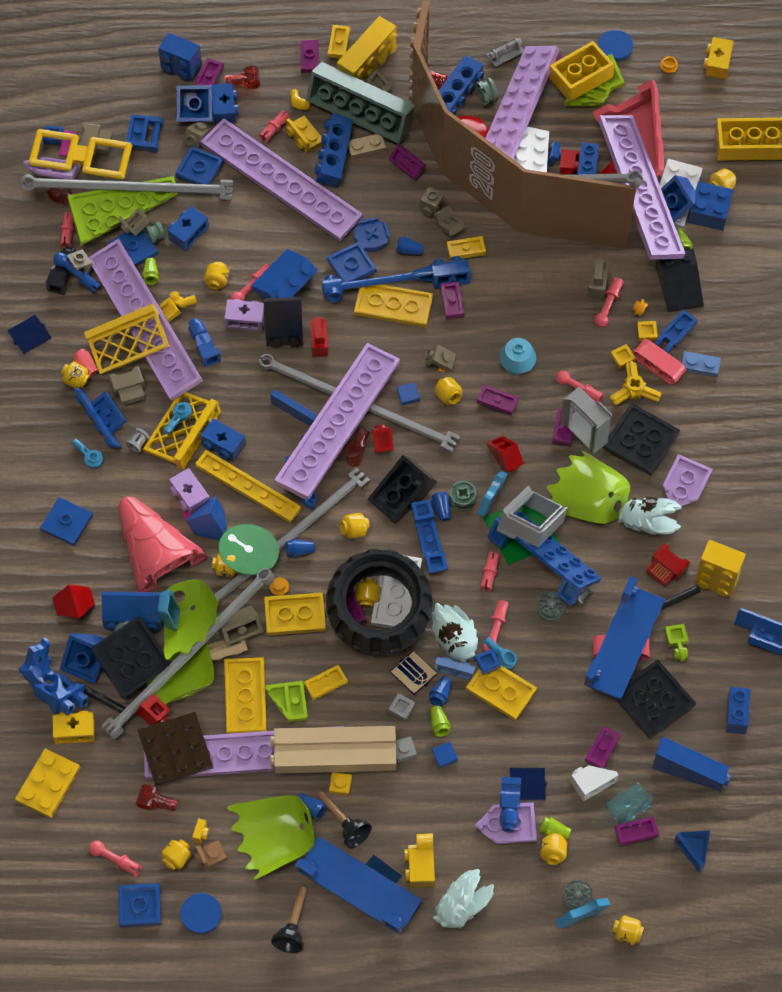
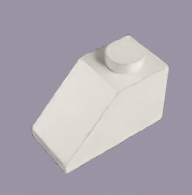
M588 765L585 768L580 767L572 773L570 783L584 802L618 781L619 774L616 771Z

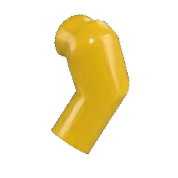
M297 89L290 91L292 106L296 109L307 111L310 108V103L299 97Z
M176 291L169 294L170 299L173 300L177 307L185 308L197 304L195 295L183 298Z

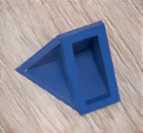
M215 496L185 519L193 533L198 536L220 540L227 531L225 511Z
M710 830L679 832L676 834L674 842L700 873L705 864Z

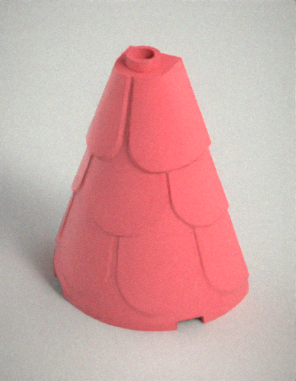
M651 79L637 87L639 94L617 106L606 104L594 111L593 115L597 122L602 115H633L658 179L664 172L663 139H661L659 92L656 82Z
M129 496L121 499L118 508L124 541L127 542L130 564L132 565L138 592L154 590L158 587L157 578L186 562L192 568L208 559L202 548L182 535L178 529L164 521L158 513L141 501Z

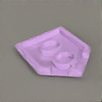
M44 157V158H40V159H39V160L51 161V162H58V163H64V164H65V162H66V160H60V159H54V158H48V157ZM29 160L23 161V164L36 175L53 179H74L81 166L72 164L70 171L30 166Z
M678 454L663 483L668 499L676 501L680 506L698 501L713 469Z
M534 802L520 803V808L517 810L518 825L514 828V832L502 831L499 823L500 812L502 811L500 804L493 805L482 819L475 824V827L495 844L537 842Z

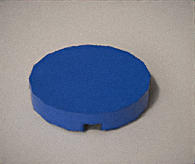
M610 30L601 35L598 47L606 56L612 54L616 62H621L631 55L633 41L623 31Z
M377 218L364 219L354 229L355 243L359 242L363 249L368 252L382 250L388 245L390 240V229L385 222H381Z
M207 893L191 895L184 901L180 913L185 928L192 933L201 935L210 933L217 928L222 915L219 902Z

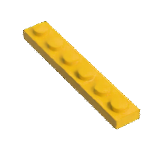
M205 450L195 463L196 468L288 523H291L301 510V506L208 450Z

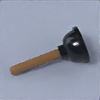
M321 791L317 794V798L342 823V835L346 847L355 848L367 839L372 830L369 822L347 818L324 792Z
M300 886L298 889L289 923L286 924V927L279 929L271 939L272 945L283 952L299 953L304 948L302 935L298 931L297 926L307 890L303 886Z

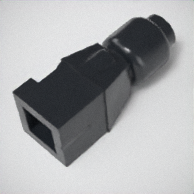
M66 246L61 252L68 255L76 252L73 247ZM54 265L50 269L46 281L47 291L64 295L66 292L65 285L68 282L70 272L64 267Z

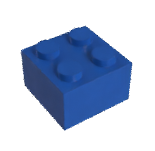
M168 32L158 48L161 69L166 73H172L183 80L192 82L202 67L200 45Z
M698 181L695 190V204L690 209L688 223L723 231L733 189Z

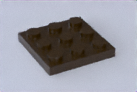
M196 712L138 729L155 786L213 768Z

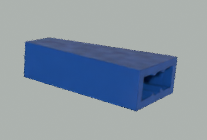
M661 738L652 769L718 791H722L723 785L728 786L731 777L730 774H727L729 766L668 738Z

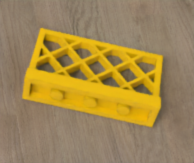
M153 304L84 332L100 375L170 347L158 316V310ZM155 318L156 326L154 330L145 328L147 322ZM135 326L140 328L136 338L128 335L130 329ZM144 330L152 333L148 343L140 340ZM116 334L123 335L119 345L111 342ZM155 335L160 336L164 343L157 347L151 345ZM127 337L135 340L131 350L123 347ZM103 341L106 342L103 351L100 352L96 350L94 343ZM138 342L146 345L144 352L140 354L134 352ZM110 344L118 347L114 357L106 354ZM121 349L129 352L127 359L123 361L117 359ZM104 356L112 359L110 366L103 369L101 362Z
M187 392L177 397L144 446V452L176 464L177 468L185 470L201 444V434L213 418L217 419L221 413L218 401L213 399L208 401ZM183 397L189 399L191 402L189 404L194 414H191L185 421L196 418V423L186 427L184 421V429L175 432L172 430V433L169 435L161 436L162 429L167 426L171 415L174 414L173 409L175 405L180 403ZM201 404L206 406L204 410L196 413L195 406ZM184 433L187 434L185 440L177 442L176 436ZM174 438V444L164 446L163 440ZM161 441L162 448L151 449L154 443ZM177 448V453L174 457L167 455L166 451Z

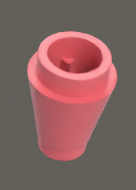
M83 348L73 355L72 358L75 362L88 369L90 377L98 372L89 351Z

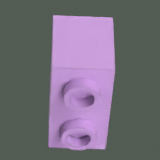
M239 299L227 300L225 328L262 331L264 303L259 301H242Z
M189 468L169 479L171 486L169 490L174 498L178 497L180 500L179 504L184 512L188 511L191 515L210 500L209 495Z

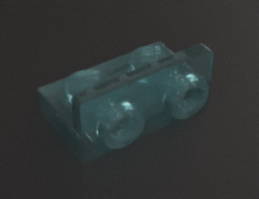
M639 782L607 802L605 807L618 824L628 823L640 811L646 812L650 809L654 797L652 794L648 795Z

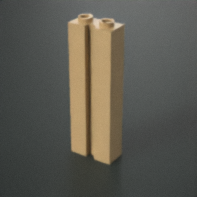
M395 726L274 728V736H270L271 748H275L274 754L271 755V767H275V774L396 771Z

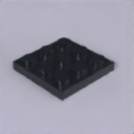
M631 403L609 434L607 444L602 448L651 476L680 434V429Z
M140 615L90 648V651L121 698H125L171 664L169 659H165L164 651Z
M658 659L630 679L621 700L614 698L649 739L696 706V702Z

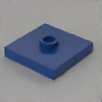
M191 146L175 172V177L192 184H211L224 162L223 158Z
M143 230L137 236L132 232L128 234L125 232L108 242L109 245L119 239L135 267L144 263L147 258H153L158 255V250Z
M359 242L327 257L328 263L337 277H340L341 283L362 280L377 272L375 265Z
M59 497L41 525L40 530L75 546L91 520L93 512Z
M160 883L119 885V927L161 925Z

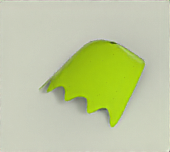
M582 451L583 457L570 455L569 458L572 461V465L558 468L557 472L560 476V481L557 484L547 486L548 491L553 497L552 501L562 505L564 508L568 507L566 516L601 524L618 519L620 512H615L614 506L618 500L621 501V508L627 503L630 492V485L627 479L585 451ZM610 492H613L614 494H613V496L610 498V497L608 496V494H609Z
M192 579L183 581L167 589L171 590L173 594L175 591H182L185 594V599L182 602H177L180 607L177 631L168 629L164 624V655L167 660L177 652L189 654L196 642L205 640L209 627L216 624V610L219 603L209 586L202 580ZM195 605V609L191 611L190 608Z
M208 641L155 693L164 704L190 697L213 682L214 668ZM182 652L172 655L169 661L172 663ZM158 674L156 677L146 683L147 686H149L160 674Z
M298 796L273 797L238 803L227 807L229 811L235 812L240 816L239 820L231 827V830L243 834L244 840L238 847V851L247 853L252 858L245 869L259 870V873L253 880L301 857L314 845L315 838L310 813ZM305 812L308 816L309 824H307L305 821ZM301 823H303L304 830L300 829Z

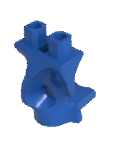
M44 637L39 644L29 647L26 660L19 668V672L31 684L34 695L47 703L53 714L62 711L68 716L73 713L75 704L80 708L85 707L89 697L84 694V684H74L64 673L59 674L51 670V658L48 656L50 642ZM50 680L52 684L45 683V681Z

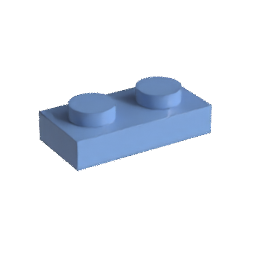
M684 351L682 364L685 366L686 372L718 377L721 358Z
M437 657L436 672L469 681L475 675V667L470 663L455 662L449 657Z

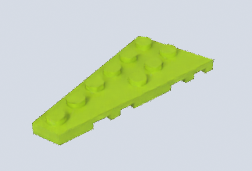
M174 176L144 181L156 183H176ZM94 190L68 195L67 200L80 246L122 225L118 220L119 217L126 221L137 208L145 213L177 196L178 192Z

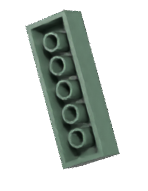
M323 62L311 72L306 101L332 113L353 119V123L398 144L409 134L416 106Z

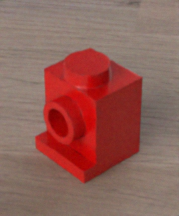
M562 149L559 174L574 175V171L578 172L580 151Z
M153 694L139 706L136 715L141 716L151 726L167 721L170 709Z

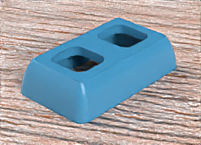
M166 590L160 593L158 613L168 629L177 631L180 607L172 591Z

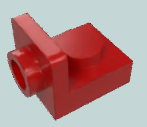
M386 424L375 426V430H371L375 453L394 450L391 427L386 428Z

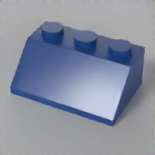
M286 249L250 287L263 300L267 298H290L318 269L305 256Z
M102 592L103 628L114 631L118 623H123L126 620L131 621L140 615L150 632L163 630V620L158 613L160 593Z

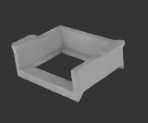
M578 387L563 399L560 425L567 426L590 450L592 449V454H595L607 444L612 413L601 402L598 401L596 403L585 391Z
M528 485L503 509L497 531L512 539L519 537L539 548L564 523L568 507L564 508L562 505L532 491ZM525 505L543 514L548 519L538 527L514 515V513Z

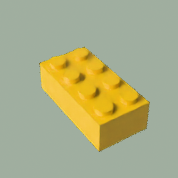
M379 16L337 62V69L364 81L373 70L385 63L386 58L390 54L395 52L397 48V26Z
M782 117L717 118L715 127L717 161L782 160Z

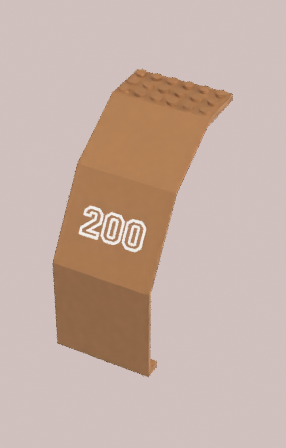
M423 1L421 8L418 7L417 22H415L413 30L415 34L411 38L409 100L412 101V104L416 105L414 114L441 173L518 232L627 249L636 194L634 186L525 169L447 110L428 69L430 2Z

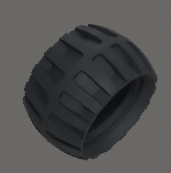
M368 549L366 552L356 553L349 557L335 571L327 589L326 611L333 630L352 649L360 653L370 654L371 656L396 654L413 645L425 631L432 614V591L426 575L412 559L390 549ZM374 575L390 576L404 585L409 591L412 605L410 612L401 623L390 629L373 630L363 627L353 619L347 609V598L353 587L362 579Z

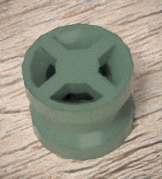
M159 221L153 226L145 227L147 236L152 243H156L158 239L163 240L166 238L164 229Z

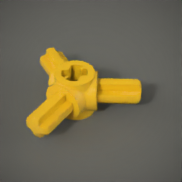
M633 361L626 363L627 378L625 379V384L622 385L621 390L610 396L612 404L618 405L626 399H640L641 397L658 402L661 392L646 386L641 376H638L636 363Z

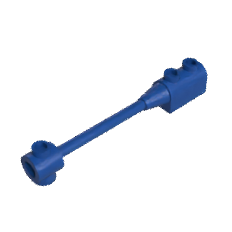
M454 256L451 261L444 262L443 259H436L433 261V264L411 273L341 283L340 277L335 278L334 275H327L324 280H321L324 298H327L329 302H337L342 298L343 290L407 280L432 281L434 289L440 288V284L459 282V285L469 284L471 271L467 259Z

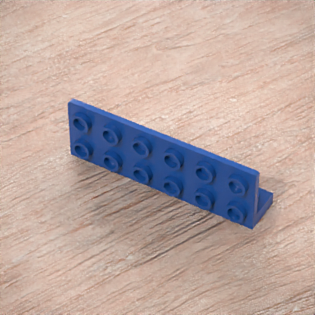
M516 511L514 515L540 527L526 517L523 512ZM499 517L494 520L487 537L498 547L503 548L510 537L497 531L501 518ZM551 535L539 548L519 537L515 538L517 542L563 579L557 595L570 606L576 603L582 589L600 582L601 577L593 569L586 566L581 559L575 557Z
M631 576L623 591L620 605L599 652L588 669L584 682L585 686L619 700L623 697L665 600L639 589L636 586L638 579Z
M321 837L317 838L303 860L299 858L295 864L296 870L399 935H401L422 902L414 894Z

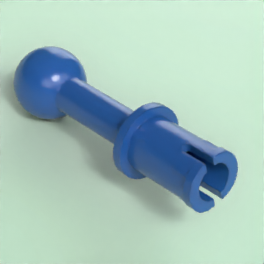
M58 252L54 255V264L58 267L66 268L79 279L78 284H83L92 293L96 291L92 285L96 288L100 286V283L90 277L88 272L84 274L80 270H74L66 254Z

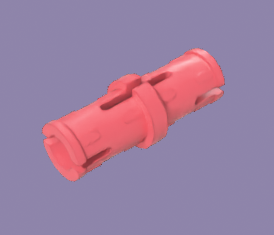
M282 110L274 120L268 122V126L259 134V138L262 141L265 138L264 142L267 143L275 133L281 131V127L290 118L289 114Z
M67 211L63 213V225L60 227V247L65 248L66 244L71 247L72 235L75 232L73 227L74 221L70 211L69 216H67Z
M488 552L486 566L482 570L483 578L480 589L483 591L486 590V587L487 592L492 591L494 578L498 573L497 565L500 554L496 552L494 558L492 556L493 552Z

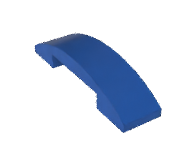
M430 499L411 503L419 543L429 574L448 570L445 554L442 551Z

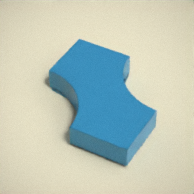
M500 471L495 476L489 490L483 497L478 510L479 515L485 516L490 512L497 495L502 490L508 473Z
M608 898L594 899L580 908L568 911L556 920L558 928L571 927L585 918L599 914L611 904Z

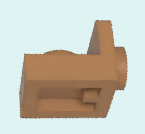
M219 840L202 848L200 845L196 846L197 853L194 854L198 865H203L205 870L227 861V856Z

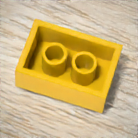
M592 41L551 64L549 79L571 102L613 78L614 63Z
M709 539L700 560L695 584L702 589H710L720 596L731 598L746 554Z

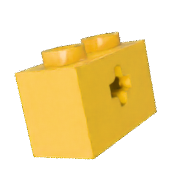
M713 37L712 44L708 43L706 54H709V58H705L703 68H706L705 76L726 79L734 41Z
M79 711L68 716L60 712L58 715H53V739L55 745L95 742V719L93 712Z

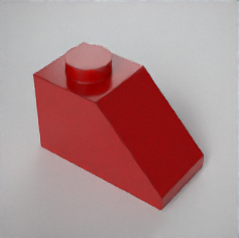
M502 435L486 443L499 466L505 471H516L519 466L524 464L517 443Z

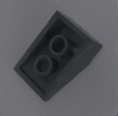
M694 249L684 250L685 256L683 259H656L655 266L667 312L704 307Z
M301 297L264 299L266 346L303 345Z
M402 455L368 497V500L396 523L412 509L411 503L421 501L437 483V480L410 457Z

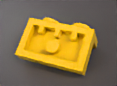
M305 116L293 122L290 118L286 120L285 129L287 134L295 139L298 148L303 149L306 154L323 145L320 143L322 136Z

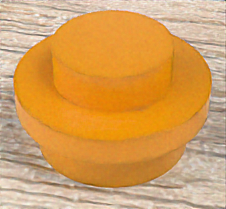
M667 56L661 61L660 68L665 73H674L678 68V63L674 57Z
M644 299L641 301L637 300L632 307L634 316L638 315L641 317L648 304L644 302Z
M275 578L270 585V591L275 596H283L289 591V583L284 578Z

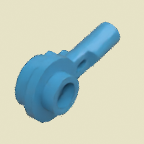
M180 402L175 405L173 409L174 417L163 430L166 434L169 435L179 422H184L191 416L192 408L190 404Z
M77 438L72 441V445L85 456L84 461L88 467L98 468L103 463L101 452L89 450Z
M489 636L483 641L490 649H493L494 653L498 656L501 666L509 670L516 665L517 657L514 652L499 647Z

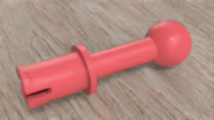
M265 263L255 274H252V280L240 292H234L230 300L239 299L245 301V296L252 290L250 286L270 266Z
M618 277L612 279L609 290L605 292L607 299L601 313L594 317L596 326L605 327L608 324L609 318L607 315L614 299H619V292L624 284L622 279Z
M561 370L556 374L558 384H567L575 389L580 387L596 403L603 401L604 393L592 388L590 384L585 386L570 378V374L565 370Z
M503 600L497 601L494 615L491 616V620L494 622L490 638L495 643L501 623H506L505 616L509 603ZM484 643L483 652L490 650V648Z
M93 841L89 845V853L92 856H103L116 863L118 870L123 869L135 877L139 875L140 872L135 869L141 870L142 865L130 860L127 855L122 857L105 849L101 841Z

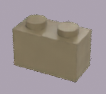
M248 606L238 610L218 631L220 637L228 646L263 632V628L257 612L252 606Z

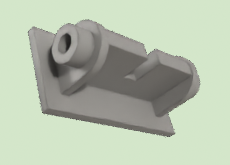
M514 38L513 41L495 50L492 49L486 56L496 68L523 54L524 50L520 46L522 45V40Z

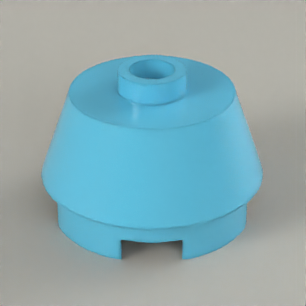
M514 338L503 346L499 359L508 373L519 375V373L529 372L533 368L537 356L534 348L527 340Z

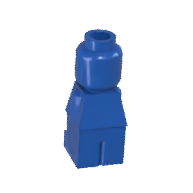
M198 318L190 320L188 330L192 338L196 340L197 353L204 368L221 362L220 351L214 347L213 340L208 335L204 323L199 321Z
M502 777L500 808H502V811L500 812L499 823L504 832H514V828L518 825L517 810L520 808L521 778Z

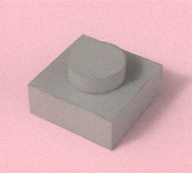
M398 693L388 712L406 721L416 702Z
M411 736L396 741V759L398 763L417 757Z

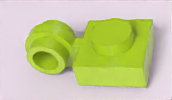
M684 624L666 626L664 632L668 647H677L674 649L675 660L685 661V659H688V651L682 645H688L689 640Z

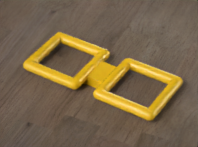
M43 129L36 131L28 162L30 166L70 171L72 164L83 165L82 172L84 174L115 179L125 178L132 149L131 143L91 137L87 147L77 145L79 137L76 134ZM42 137L71 141L65 164L37 159ZM95 145L124 149L119 172L90 167Z

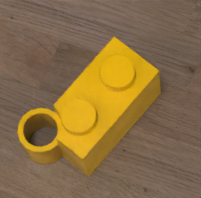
M433 833L416 834L417 845H408V849H404L405 862H409V869H405L406 881H410V888L435 887Z

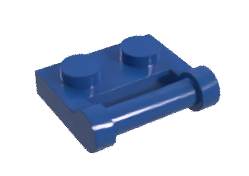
M131 114L126 142L132 144V149L148 150L152 153L158 152L159 145L157 143L160 127L163 126L164 120L160 117ZM153 125L151 142H146L148 126Z

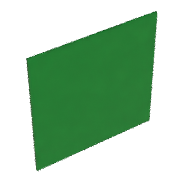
M525 505L517 510L523 512L526 517L539 526L547 520L543 514ZM503 510L484 517L489 530L494 520L501 517ZM553 532L551 536L560 544L557 536ZM509 538L505 547H499L508 565L533 555L512 538Z

